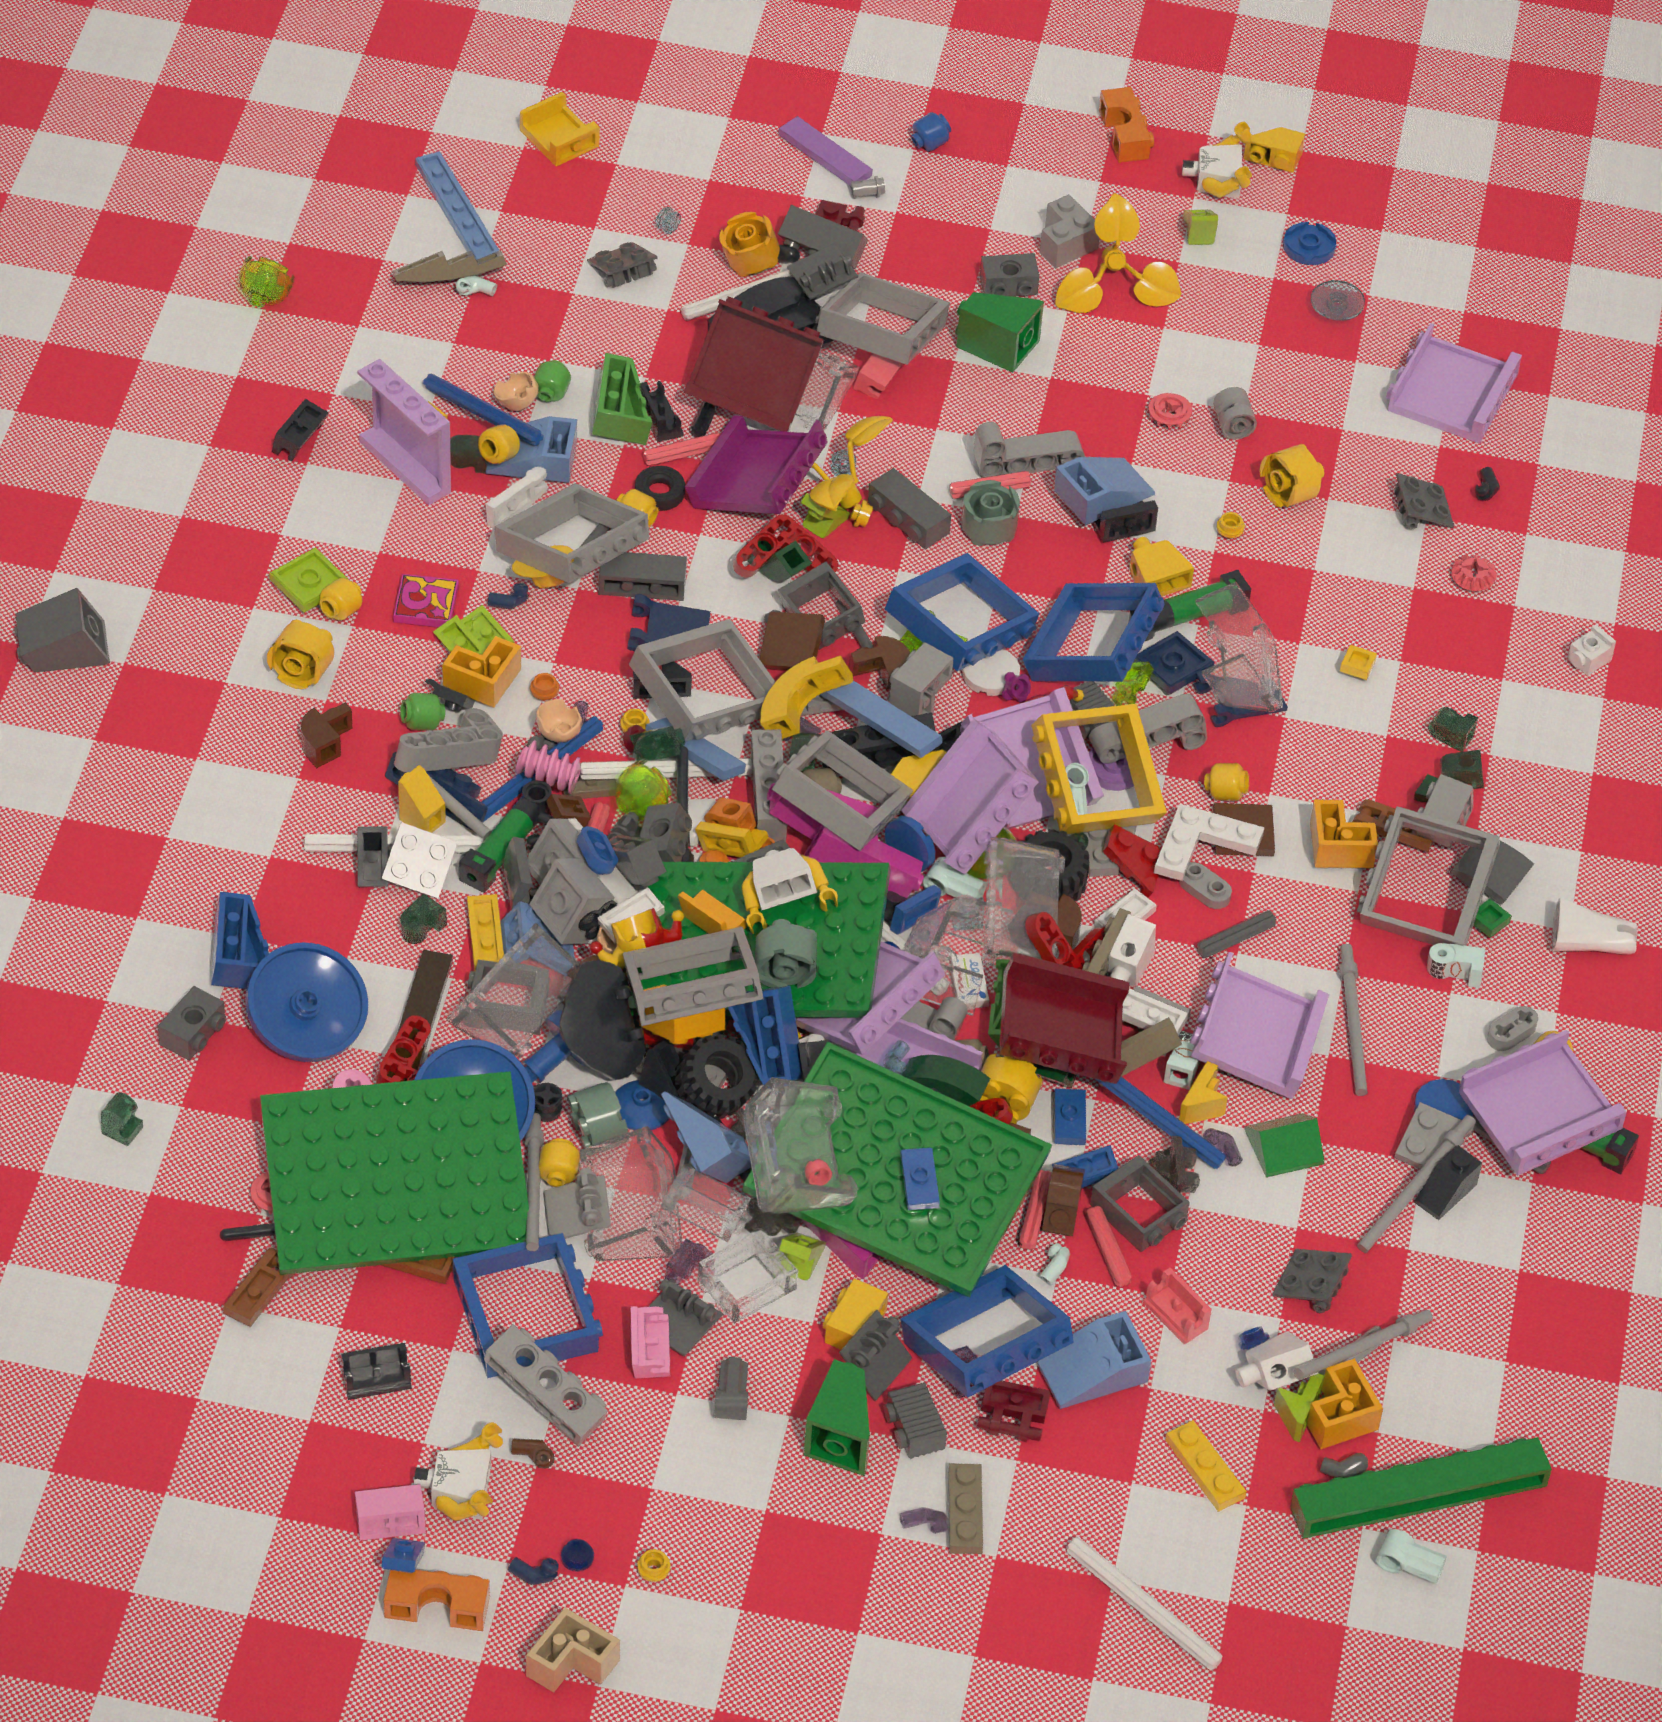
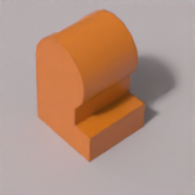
M719 798L704 816L705 822L750 829V832L757 826L751 804L729 798Z

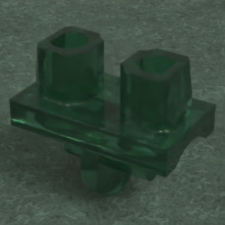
M673 726L630 735V740L635 745L633 751L637 755V761H651L681 754L680 747L686 743L682 729H674Z

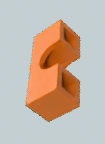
M1131 87L1101 90L1099 112L1105 127L1114 126L1112 147L1118 163L1149 159L1150 148L1154 147L1153 133L1148 132L1146 115L1141 114L1139 97H1135Z
M390 1570L384 1596V1618L417 1622L419 1612L423 1606L431 1602H441L450 1608V1627L483 1631L490 1599V1580L482 1579L475 1575H452L444 1571L429 1572L415 1570V1572L409 1573Z

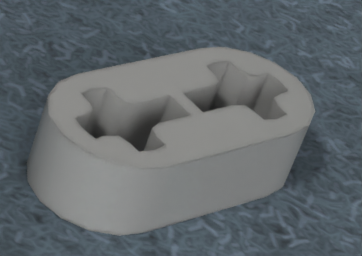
M1527 1006L1513 1009L1490 1026L1487 1038L1488 1044L1499 1051L1511 1049L1535 1032L1538 1014Z

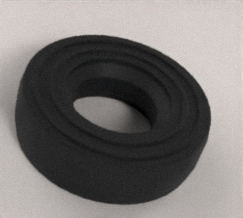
M652 466L639 473L635 481V489L653 497L659 511H665L675 508L682 502L685 495V481L683 476L671 467ZM655 483H664L669 485L671 489L667 493L660 494L652 492L649 487Z

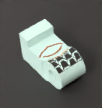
M1451 943L1435 944L1429 950L1427 971L1431 976L1438 979L1447 977L1469 980L1468 987L1480 988L1486 948L1461 946Z
M1180 1032L1179 1038L1182 1045L1175 1048L1172 1055L1169 1056L1164 1076V1083L1188 1090L1191 1089L1200 1063L1199 1060L1191 1057L1194 1044L1190 1043L1191 1033ZM1177 1070L1188 1073V1077L1184 1079L1177 1078L1173 1071Z

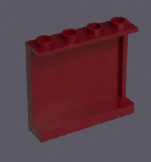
M727 296L726 301L719 299V305L690 380L687 382L683 393L777 430L789 432L824 343V340L819 338L821 332L805 327L804 331L793 328L795 323L780 316L778 321L767 318L769 312L753 306L752 311L741 307L742 301Z
M1013 952L1004 970L999 1055L1117 1084L1127 1066V1062L1121 1060L1123 1002L1129 993L1130 982Z

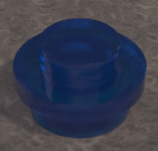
M1262 1326L1241 1333L1239 1335L1241 1342L1238 1345L1241 1350H1250L1266 1342L1270 1337L1267 1332L1264 1333Z
M574 1539L568 1542L562 1549L561 1561L571 1571H584L593 1564L594 1551L586 1541Z

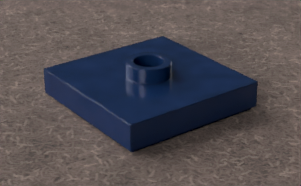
M1178 631L1138 653L1133 662L1134 665L1170 695L1198 679L1196 676L1197 672L1204 670L1210 672L1214 670V661Z

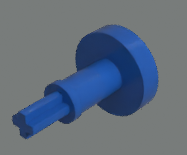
M559 1009L545 1020L548 1029L554 1037L529 1059L527 1058L522 1062L532 1083L535 1080L538 1083L544 1081L545 1077L570 1055L581 1065L587 1066L563 1042L560 1034L562 1011Z

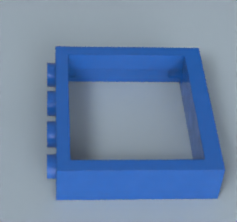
M968 553L892 588L885 610L923 643L925 642L953 657V668L956 671L969 665L973 666L986 657H992L996 652L1004 648H1010L1024 638L1028 639L1032 632L1036 630V622L1040 615L1039 612ZM965 583L1009 621L965 642L920 603L956 585Z
M1066 583L1022 659L1031 680L1123 682L1149 632L1152 630L1155 621L1164 608V599L1161 597L1156 583ZM1082 610H1135L1110 656L1056 655Z
M563 1233L539 1238V1248L536 1251L527 1250L526 1242L452 1259L453 1280L487 1378L500 1375L484 1361L486 1350L494 1343L473 1278L559 1258L584 1329L535 1340L534 1343L542 1351H550L558 1361L598 1352L599 1337L603 1336L599 1319L594 1320L592 1316L594 1312L592 1298L590 1294L585 1295L583 1287H585L583 1273L581 1269L575 1268L574 1262H576L574 1248L572 1244L567 1245ZM526 1356L516 1358L517 1363L523 1367L532 1365V1361Z
M1006 1265L982 1276L970 1297L953 1291L900 1318L904 1344L967 1398L1074 1343L1070 1317ZM1010 1298L1042 1323L1037 1328L967 1364L935 1338Z

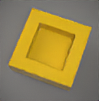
M1350 645L1341 663L1340 672L1367 680L1376 662L1377 653Z

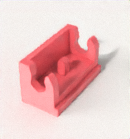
M873 353L860 370L853 389L878 399L881 394L873 390L871 386L884 392L903 363Z
M1171 1268L1163 1271L1162 1280L1158 1285L1153 1280L1150 1282L1146 1298L1143 1299V1304L1185 1345L1208 1330L1212 1309Z

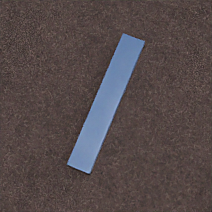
M438 151L415 158L417 169L466 251H472L476 260L499 251L441 152Z
M855 681L820 694L920 758L943 743L940 734Z

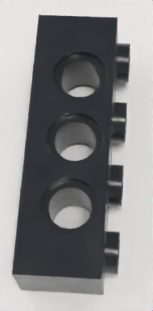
M932 712L911 716L936 732ZM869 725L831 732L881 768L897 765L903 757L915 755ZM939 746L933 749L931 752L939 751ZM822 762L823 768H830ZM833 770V771L835 772V774H836L837 777H838V776H842V775H840L839 773H837L835 770Z

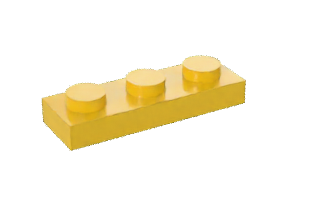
M497 894L467 896L474 971H476L478 959L505 963Z
M1194 1420L1166 1433L1165 1441L1218 1512L1245 1499L1247 1491Z

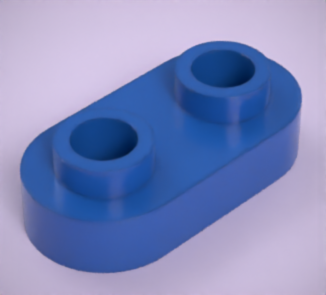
M583 827L576 841L589 868L599 875L612 873L618 863V857L609 839L596 828Z

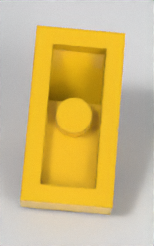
M1207 1061L1183 1100L1179 1120L1184 1124L1221 1117L1225 1114L1228 1098L1216 1092L1220 1083V1079L1216 1078L1218 1065Z

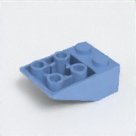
M549 416L526 422L541 430V434L544 437L539 442V445H531L519 438L520 448L514 458L500 464L487 463L486 474L523 478L526 476V472L532 470V468L542 467L547 472V477L544 480L570 483L577 446V419Z
M1078 457L1056 467L1054 491L1085 525L1101 519L1102 511L1133 505L1155 495V491L1125 458Z
M665 1091L661 1093L666 1103L663 1106L668 1117L676 1122L679 1128L677 1135L683 1145L689 1147L693 1155L690 1157L691 1163L699 1173H704L712 1179L716 1178L727 1183L756 1164L742 1136L691 1103Z
M1126 1311L1096 1319L1073 1333L1074 1343L1036 1362L1059 1409L1147 1383L1151 1367V1359Z

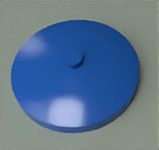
M302 942L279 947L261 960L249 979L245 1005L253 1030L266 1046L279 1055L292 1060L319 1062L341 1054L357 1039L368 1015V994L361 975L343 955L320 944Z
M477 1039L460 1040L447 1044L425 1060L414 1080L511 1071L520 1141L526 1135L531 1125L535 1110V1094L530 1076L522 1063L511 1052L497 1044Z

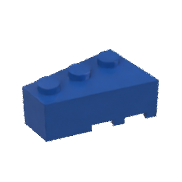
M220 892L215 914L211 985L247 989L249 979L255 968L269 954V946L260 930L261 924L250 895Z
M790 985L762 989V1000L728 1007L735 1021L733 1025L736 1031L740 1032L748 1048L746 1051L763 1085L791 1082L803 1078L799 1038Z

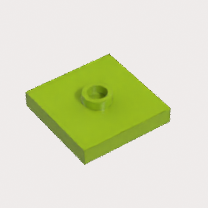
M316 547L269 573L270 580L303 613L320 604V593L326 586L339 578L348 579Z

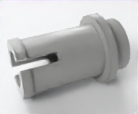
M874 176V179L851 181L853 198L869 195L880 197L881 194L885 193L883 177L878 178V176Z

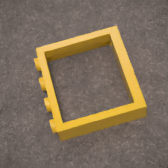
M1137 704L1042 714L1031 725L1034 734L1032 739L1036 743L1039 753V766L1044 771L1047 782L1046 792L1051 798L1054 808L1053 817L1054 820L1057 819L1060 831L1073 834L1110 829L1114 824L1120 827L1153 824L1167 813ZM1116 721L1140 808L1078 815L1054 728Z

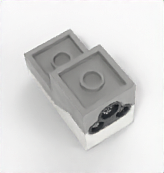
M576 818L549 819L527 857L530 873L540 884L529 905L561 944H586L597 941L600 928L597 918L637 894L616 867L612 873L603 875L596 874L589 868L576 841L583 828Z

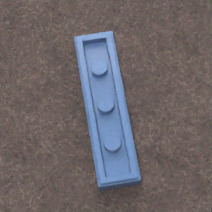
M667 718L646 724V731L649 736L677 752L678 747L686 746L688 748V760L722 781L745 773L746 763L705 738L683 742Z

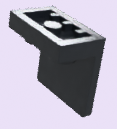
M1155 500L1140 501L1133 505L1102 511L1101 519L1094 521L1093 524L1102 542L1156 531L1158 506Z

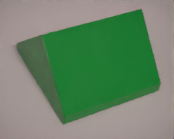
M1301 1113L1245 1126V1132L1266 1178L1324 1165L1325 1160L1318 1120L1315 1117Z

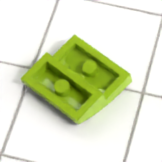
M483 605L461 620L455 615L433 631L434 635L450 653L458 645L482 655L495 636L514 643V640Z

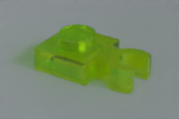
M1149 662L1132 663L1123 682H1116L1115 685L1118 690L1112 696L1116 706L1122 705L1124 700L1127 704L1136 703V692L1145 690L1154 670Z

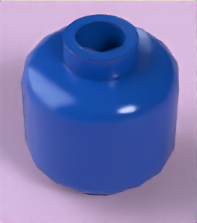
M930 112L913 123L911 139L918 149L923 147L926 151L932 152L949 140L951 127L942 114L937 115L934 112Z

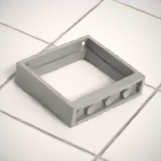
M860 272L858 278L849 281L843 289L838 291L834 298H830L828 303L823 308H820L819 315L815 321L818 323L817 331L821 332V336L908 365L945 327L950 302ZM859 302H863L918 322L903 335L847 316V314Z
M576 483L494 526L497 552L567 583H571L649 539L648 514ZM577 515L612 528L609 532L569 554L533 540Z
M731 619L638 645L629 663L683 742L692 739L699 740L709 734L718 731L725 732L731 727L741 724L748 725L754 720L761 719L762 704L768 691L775 683V680ZM721 648L757 699L694 718L658 666Z
M828 730L820 737L814 735L808 745L804 744L797 754L794 753L787 764L783 763L775 776L778 780L772 788L773 791L859 851L901 812L914 791ZM817 758L882 803V805L867 819L800 771Z
M1397 806L1394 816L1389 815L1388 820H1386L1384 831L1388 833L1385 842L1380 841L1377 846L1375 858L1379 860L1376 869L1370 868L1366 880V885L1369 886L1367 895H1361L1357 912L1360 913L1361 923L1432 945L1451 943L1467 946L1500 847V836ZM1403 827L1482 850L1454 936L1374 912Z
M743 927L623 953L628 982L642 1026L763 999L758 969ZM738 946L739 952L732 953L731 947ZM742 958L745 969L647 991H643L640 981ZM641 967L642 973L638 974L637 968ZM752 985L754 992L746 993L745 986ZM653 1006L654 1014L645 1015L644 1008Z

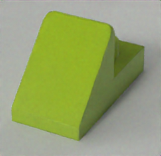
M1210 209L1183 210V221L1188 224V244H1213L1217 231L1218 215Z
M806 493L801 501L802 504L809 508L807 511L808 515L803 522V527L820 538L827 537L851 515L850 512L839 505L836 511L817 505L812 501L809 493Z
M798 1232L783 1238L779 1251L784 1252L780 1271L802 1280H808L825 1249L826 1242Z
M1318 1373L1310 1376L1308 1382L1302 1381L1297 1393L1277 1388L1274 1406L1294 1441L1300 1442L1304 1434L1311 1402L1319 1399L1325 1375Z

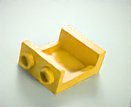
M563 92L520 111V131L555 166H559L599 147L600 127L594 121L585 125L567 107L566 95Z

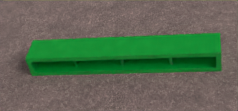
M1539 1437L1532 1439L1521 1438L1512 1443L1499 1446L1488 1445L1480 1450L1470 1452L1459 1451L1447 1457L1427 1458L1421 1462L1409 1465L1398 1464L1390 1469L1376 1472L1366 1471L1360 1475L1348 1478L1337 1477L1329 1482L1315 1485L1304 1484L1293 1490L1290 1508L1302 1539L1547 1487L1552 1468Z

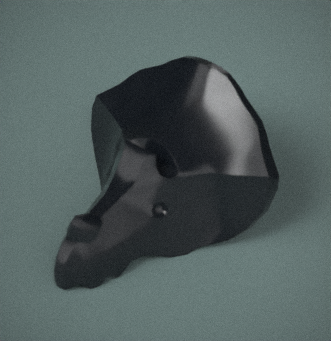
M600 960L586 961L577 967L574 978L567 990L560 1017V1034L566 1047L589 1068L601 1072L612 1080H620L632 1074L642 1062L646 1053L644 1032L639 1023L635 1021V1016L631 1014L628 1000L633 995L622 968L613 963Z

